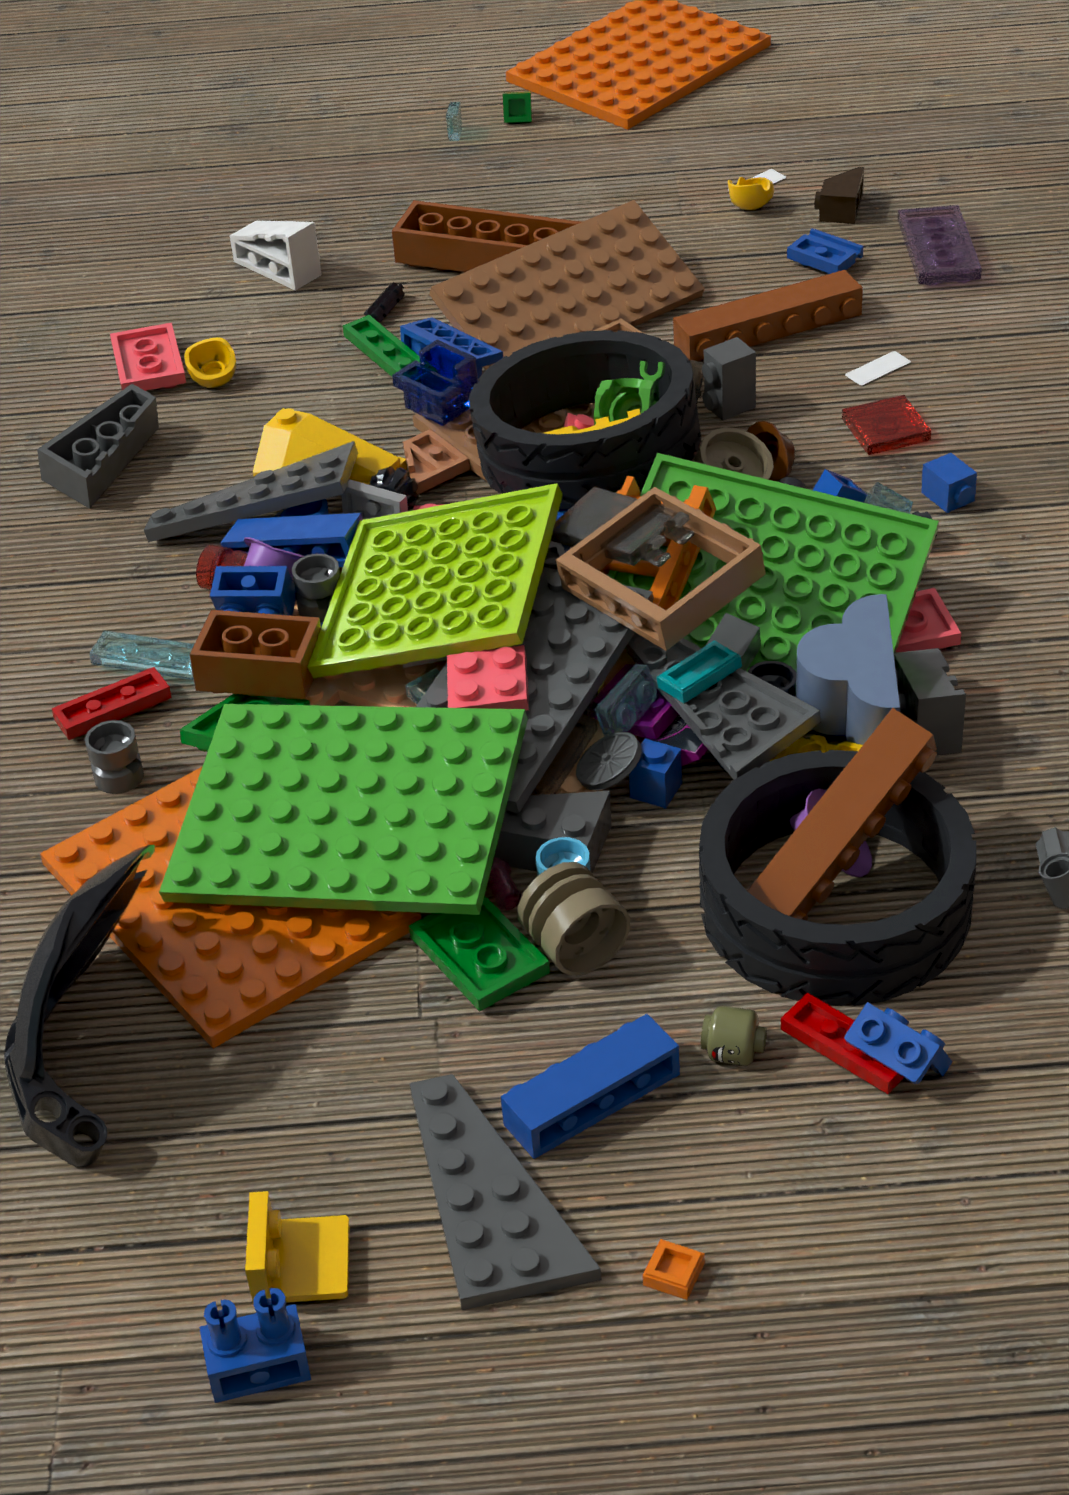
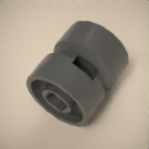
M316 553L298 559L291 570L299 615L319 617L321 623L324 622L340 577L338 561L334 557Z
M111 720L95 725L87 732L85 745L89 761L91 762L94 782L98 789L110 794H119L136 788L142 782L144 772L134 728L126 722Z

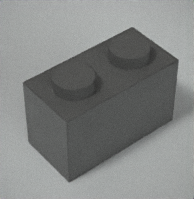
M738 337L704 349V364L702 366L704 393L702 398L705 407L722 421L756 408V352Z

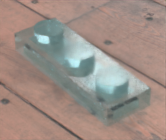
M104 630L89 653L92 665L137 672L155 667L160 675L194 680L190 653L194 644Z

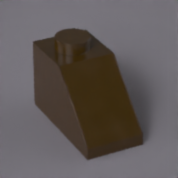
M857 167L824 180L821 191H816L814 208L819 210V222L855 224L863 197L864 167Z

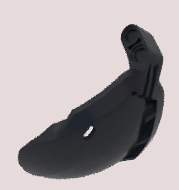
M155 845L139 848L107 865L88 879L59 909L43 933L29 962L21 989L17 1016L12 1022L6 1038L4 1051L6 1074L25 1135L75 1167L89 1166L98 1159L107 1138V1127L100 1117L78 1104L58 1087L44 1069L42 1051L44 1022L48 1019L65 992L89 968L113 933L147 870L136 873L141 860L152 856L155 852ZM47 1110L55 1116L56 1120L44 1122L36 1116L35 1112ZM77 1134L87 1135L93 1140L94 1145L90 1147L81 1146L74 1140L73 1136Z

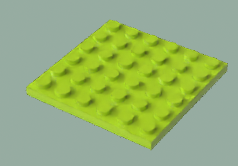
M558 483L360 520L307 667L313 678L330 675L336 676L342 673L372 670L397 664L404 665L409 662L440 659L452 654L523 644L563 496Z

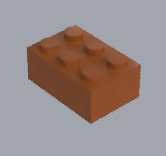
M211 610L190 653L196 691L306 699L314 680L307 667L321 630L320 618Z

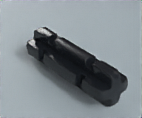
M395 282L391 283L369 306L364 315H370L380 323L404 297L403 285H397Z

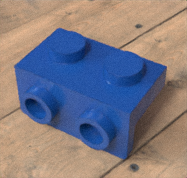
M868 1002L844 1036L848 1044L914 1084L920 1083L929 1068L944 1076L953 1062L943 1050L946 1044L936 1035L925 1029L918 1033L908 1027L909 1021L896 1011L886 1008L883 1012Z

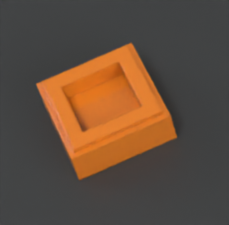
M660 1239L642 1275L643 1286L688 1300L705 1264V1253Z

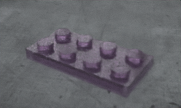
M959 205L898 210V223L918 284L937 285L943 282L955 281L966 283L970 280L981 279L982 268Z

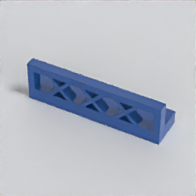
M433 317L400 326L401 341L436 369V374L469 391H472L474 384L479 383L478 379L482 375V367L494 364L504 358L503 351Z

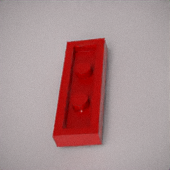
M152 667L51 709L55 722L67 739L71 740L87 734L95 725L111 720L119 721L124 717L172 698L170 686L156 668Z
M806 993L781 1017L782 1031L886 1094H889L904 1078L848 1044L844 1036L855 1020L809 993Z

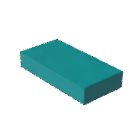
M714 640L657 676L658 688L684 704L742 667L741 655Z

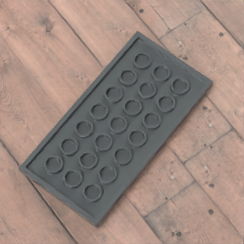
M543 567L523 644L514 645L525 646L529 710L525 711L528 721L506 810L515 813L521 811L635 633L563 589L558 570ZM626 586L653 602V591ZM447 663L416 707L448 708Z

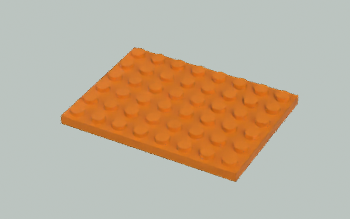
M634 0L633 2L626 3L624 7L608 13L604 18L590 23L584 29L572 33L571 36L554 43L553 46L546 50L537 52L535 56L526 61L519 62L515 67L506 71V82L628 130L771 46V35L760 32L756 28L740 25L737 21L720 18L717 14L698 10L697 7L678 3L677 0Z
M201 767L41 852L40 855L42 863L47 870L73 895L88 879L107 865L139 848L155 845V852L152 856L141 860L136 873L147 870L110 938L214 1049L409 933V925L422 918L420 912L164 902L159 891L201 773Z

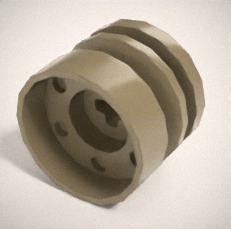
M562 862L545 870L523 892L518 905V921L523 929L531 935L537 945L543 948L546 955L557 968L570 976L586 975L605 965L624 945L630 931V916L626 909L610 892L604 889L601 882L593 876L586 866L578 862Z

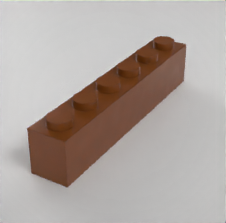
M846 270L677 316L673 318L674 346L681 349L690 363L704 360V349L736 337L751 347L862 315L863 287Z
M892 708L747 892L774 910L790 917L808 921L807 913L816 902L822 903L827 899L834 888L833 880L842 869L847 871L853 866L860 854L859 847L867 837H875L882 829L886 821L884 816L893 804L899 805L905 800L911 790V781L919 771L924 773L931 767L937 756V752H935L937 747L933 734Z

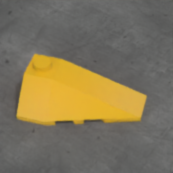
M283 408L264 425L253 468V476L266 470L274 471L352 441L355 442L358 456L350 480L370 482L372 476L376 475L378 470L389 466L396 469L401 462L399 457L310 413Z

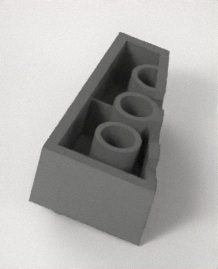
M130 384L37 449L41 480L90 509L159 428L156 397L136 385Z

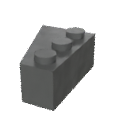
M939 648L894 653L900 713L933 734L937 747L935 751L937 756L962 753L966 693L963 689H954L953 686H958V680L955 675L947 676L946 672H949V665Z
M610 791L530 795L519 813L505 810L492 864L537 872L536 853L540 846L551 839L570 837L581 841L587 846L590 852V871L593 874L612 826Z

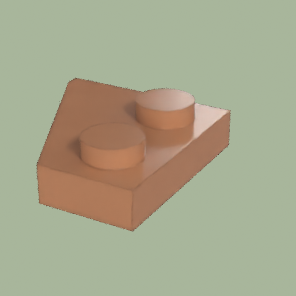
M431 429L403 441L409 476L411 479L415 478L418 489L415 491L417 494L470 470L469 458Z

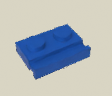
M812 228L809 235L804 234L787 247V258L799 262L803 266H810L824 271L826 274L847 270L855 264L856 258L861 259L864 246Z

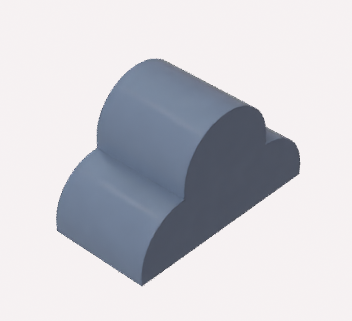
M887 594L870 595L856 600L845 610L842 623L816 627L801 638L797 647L796 698L820 710L821 723L812 730L827 735H846L848 742L863 745L892 708L900 712Z

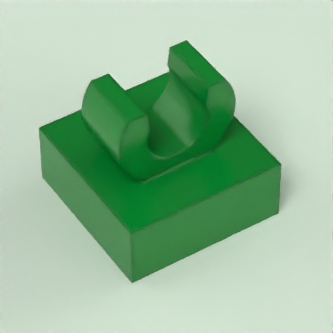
M531 91L503 93L504 123L532 122Z

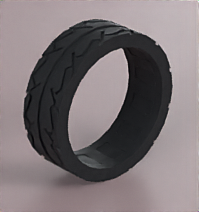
M612 330L584 331L532 343L512 352V355L509 357L505 356L490 366L478 379L479 383L474 384L469 396L471 419L475 439L477 440L481 471L490 487L503 494L558 483L563 494L559 509H586L609 505V503L615 502V496L622 489L627 476L635 478L640 492H642L657 453L692 461L695 457L693 454L698 452L701 442L695 385L689 359L680 348L666 340L662 341L658 337L639 332L620 330L617 332ZM640 361L648 362L647 373L650 376L657 373L658 362L665 363L664 376L658 381L660 400L643 413L627 421L599 430L572 434H545L522 430L531 422L550 413L573 406L595 403L596 391L600 387L601 381L621 378L644 380L640 374Z
M819 750L790 754L766 762L760 768L755 767L733 780L717 796L714 804L712 803L702 822L699 843L700 908H704L705 912L701 916L707 938L719 956H725L727 959L725 963L745 980L771 993H782L781 997L799 1001L806 993H809L830 1006H845L848 1003L856 1006L866 1004L867 1002H884L912 992L917 986L921 987L941 974L959 954L971 927L977 840H972V834H975L966 810L952 793L947 794L944 791L945 787L925 772L921 773L919 771L910 783L911 790L905 800L899 805L893 804L885 814L886 821L877 835L902 845L921 858L936 875L939 884L921 902L900 914L874 922L850 925L814 923L785 915L766 906L747 892L734 874L740 865L759 848L778 838L793 834L794 830L790 824V819L805 808L806 799L810 792L816 789L827 791L858 751L829 750L822 753Z

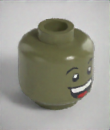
M722 1005L718 1006L712 1015H705L701 1032V1049L707 1050V1054L713 1062L748 1066L754 1060L755 1053H764L767 1027L759 1026V1017L754 1010Z

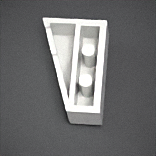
M254 221L230 235L235 263L295 291L322 275L315 222Z

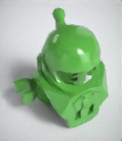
M640 361V374L644 380L621 378L601 381L595 396L594 425L596 424L595 419L608 416L609 421L612 422L628 418L627 411L640 409L641 414L660 400L658 381L664 376L665 363L658 362L657 373L650 376L647 373L648 362Z

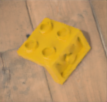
M268 1191L249 1192L245 1272L252 1303L255 1295L264 1289L266 1298L270 1299L269 1288L280 1289L285 1295L286 1302L346 1298L349 1287L350 1223L348 1216L281 1219L280 1210H272Z

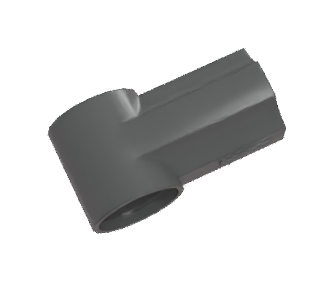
M1054 827L1043 831L1041 838L1036 842L1040 861L1039 874L1054 906L1068 909L1069 831H1061Z

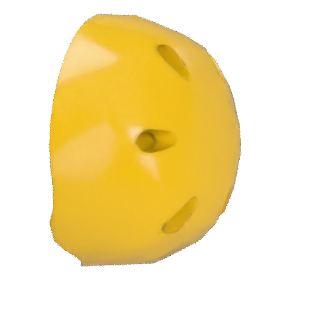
M218 337L205 339L191 345L185 351L184 359L187 371L191 378L199 385L207 388L219 387L228 383L234 376L236 370L235 352L225 339Z

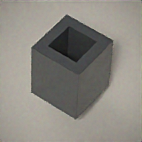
M725 613L706 645L715 640L741 655L742 667L740 668L747 671L761 648L760 627Z

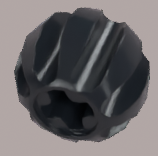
M391 466L378 470V473L372 476L369 485L406 495L408 510L413 509L418 499V494L415 492L418 489L415 478L411 479L408 477V471L401 467L397 468L396 471Z

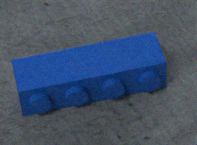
M361 513L238 519L220 543L229 566H244L250 547L243 540L245 537H250L274 548L302 556L316 553L327 554L338 561L339 567H343L360 520H363Z
M645 1014L633 1022L625 1023L617 1031L596 1043L588 1044L580 1052L566 1060L551 1065L543 1073L529 1081L511 1088L506 1094L501 1096L503 1124L529 1155L536 1159L680 1075L679 1045L648 1014Z

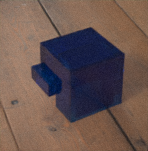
M435 340L419 351L420 362L415 360L393 374L392 379L393 386L404 392L405 408L444 426L470 409L469 396L474 384H478L476 357L440 340Z

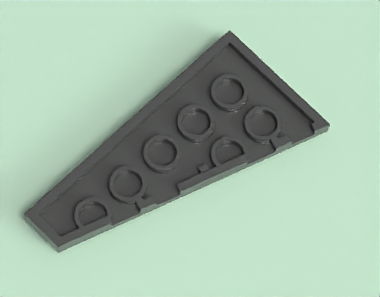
M349 442L274 471L266 470L260 472L252 479L171 509L163 508L157 510L150 516L144 528L147 540L152 542L237 521L238 519H245L343 495L358 456L355 442Z
M634 633L626 646V652L734 780L755 767L760 768L764 763L769 762L821 723L819 709L741 668L683 704L658 688L657 676L700 650L701 647L683 638L665 651L637 633Z
M450 1074L409 1083L461 1309L476 1308L602 1280L601 1268L455 1076Z

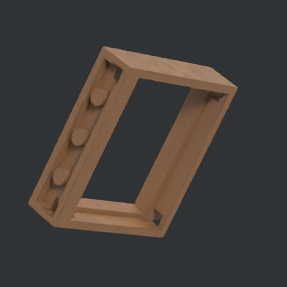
M656 487L645 493L556 559L563 589L665 651L766 574L761 545L754 542V539L745 537L734 531L727 524L714 520L705 515L701 510L694 509L680 501L677 497H672ZM659 526L664 527L727 563L667 610L600 572L601 569Z

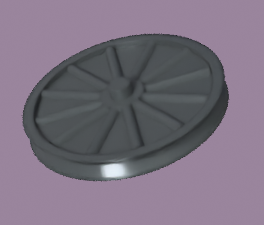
M616 732L601 738L591 745L580 758L576 767L577 779L583 787L589 790H602L617 784L628 776L639 762L642 753L640 742L629 732Z

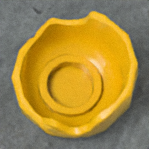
M740 177L736 185L732 183V180L727 181L732 203L742 210H756L763 207L773 198L775 192L772 181L765 177H755L747 180Z

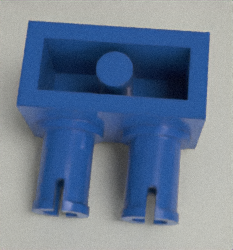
M216 566L210 598L216 610L293 616L296 591L287 566Z
M269 1288L270 1299L266 1298L265 1289L259 1291L253 1300L256 1310L255 1314L237 1318V1310L234 1303L226 1299L221 1300L222 1310L217 1309L216 1301L208 1304L205 1308L204 1318L207 1325L200 1326L199 1328L207 1374L215 1403L312 1380L296 1304L286 1306L285 1295L280 1289Z

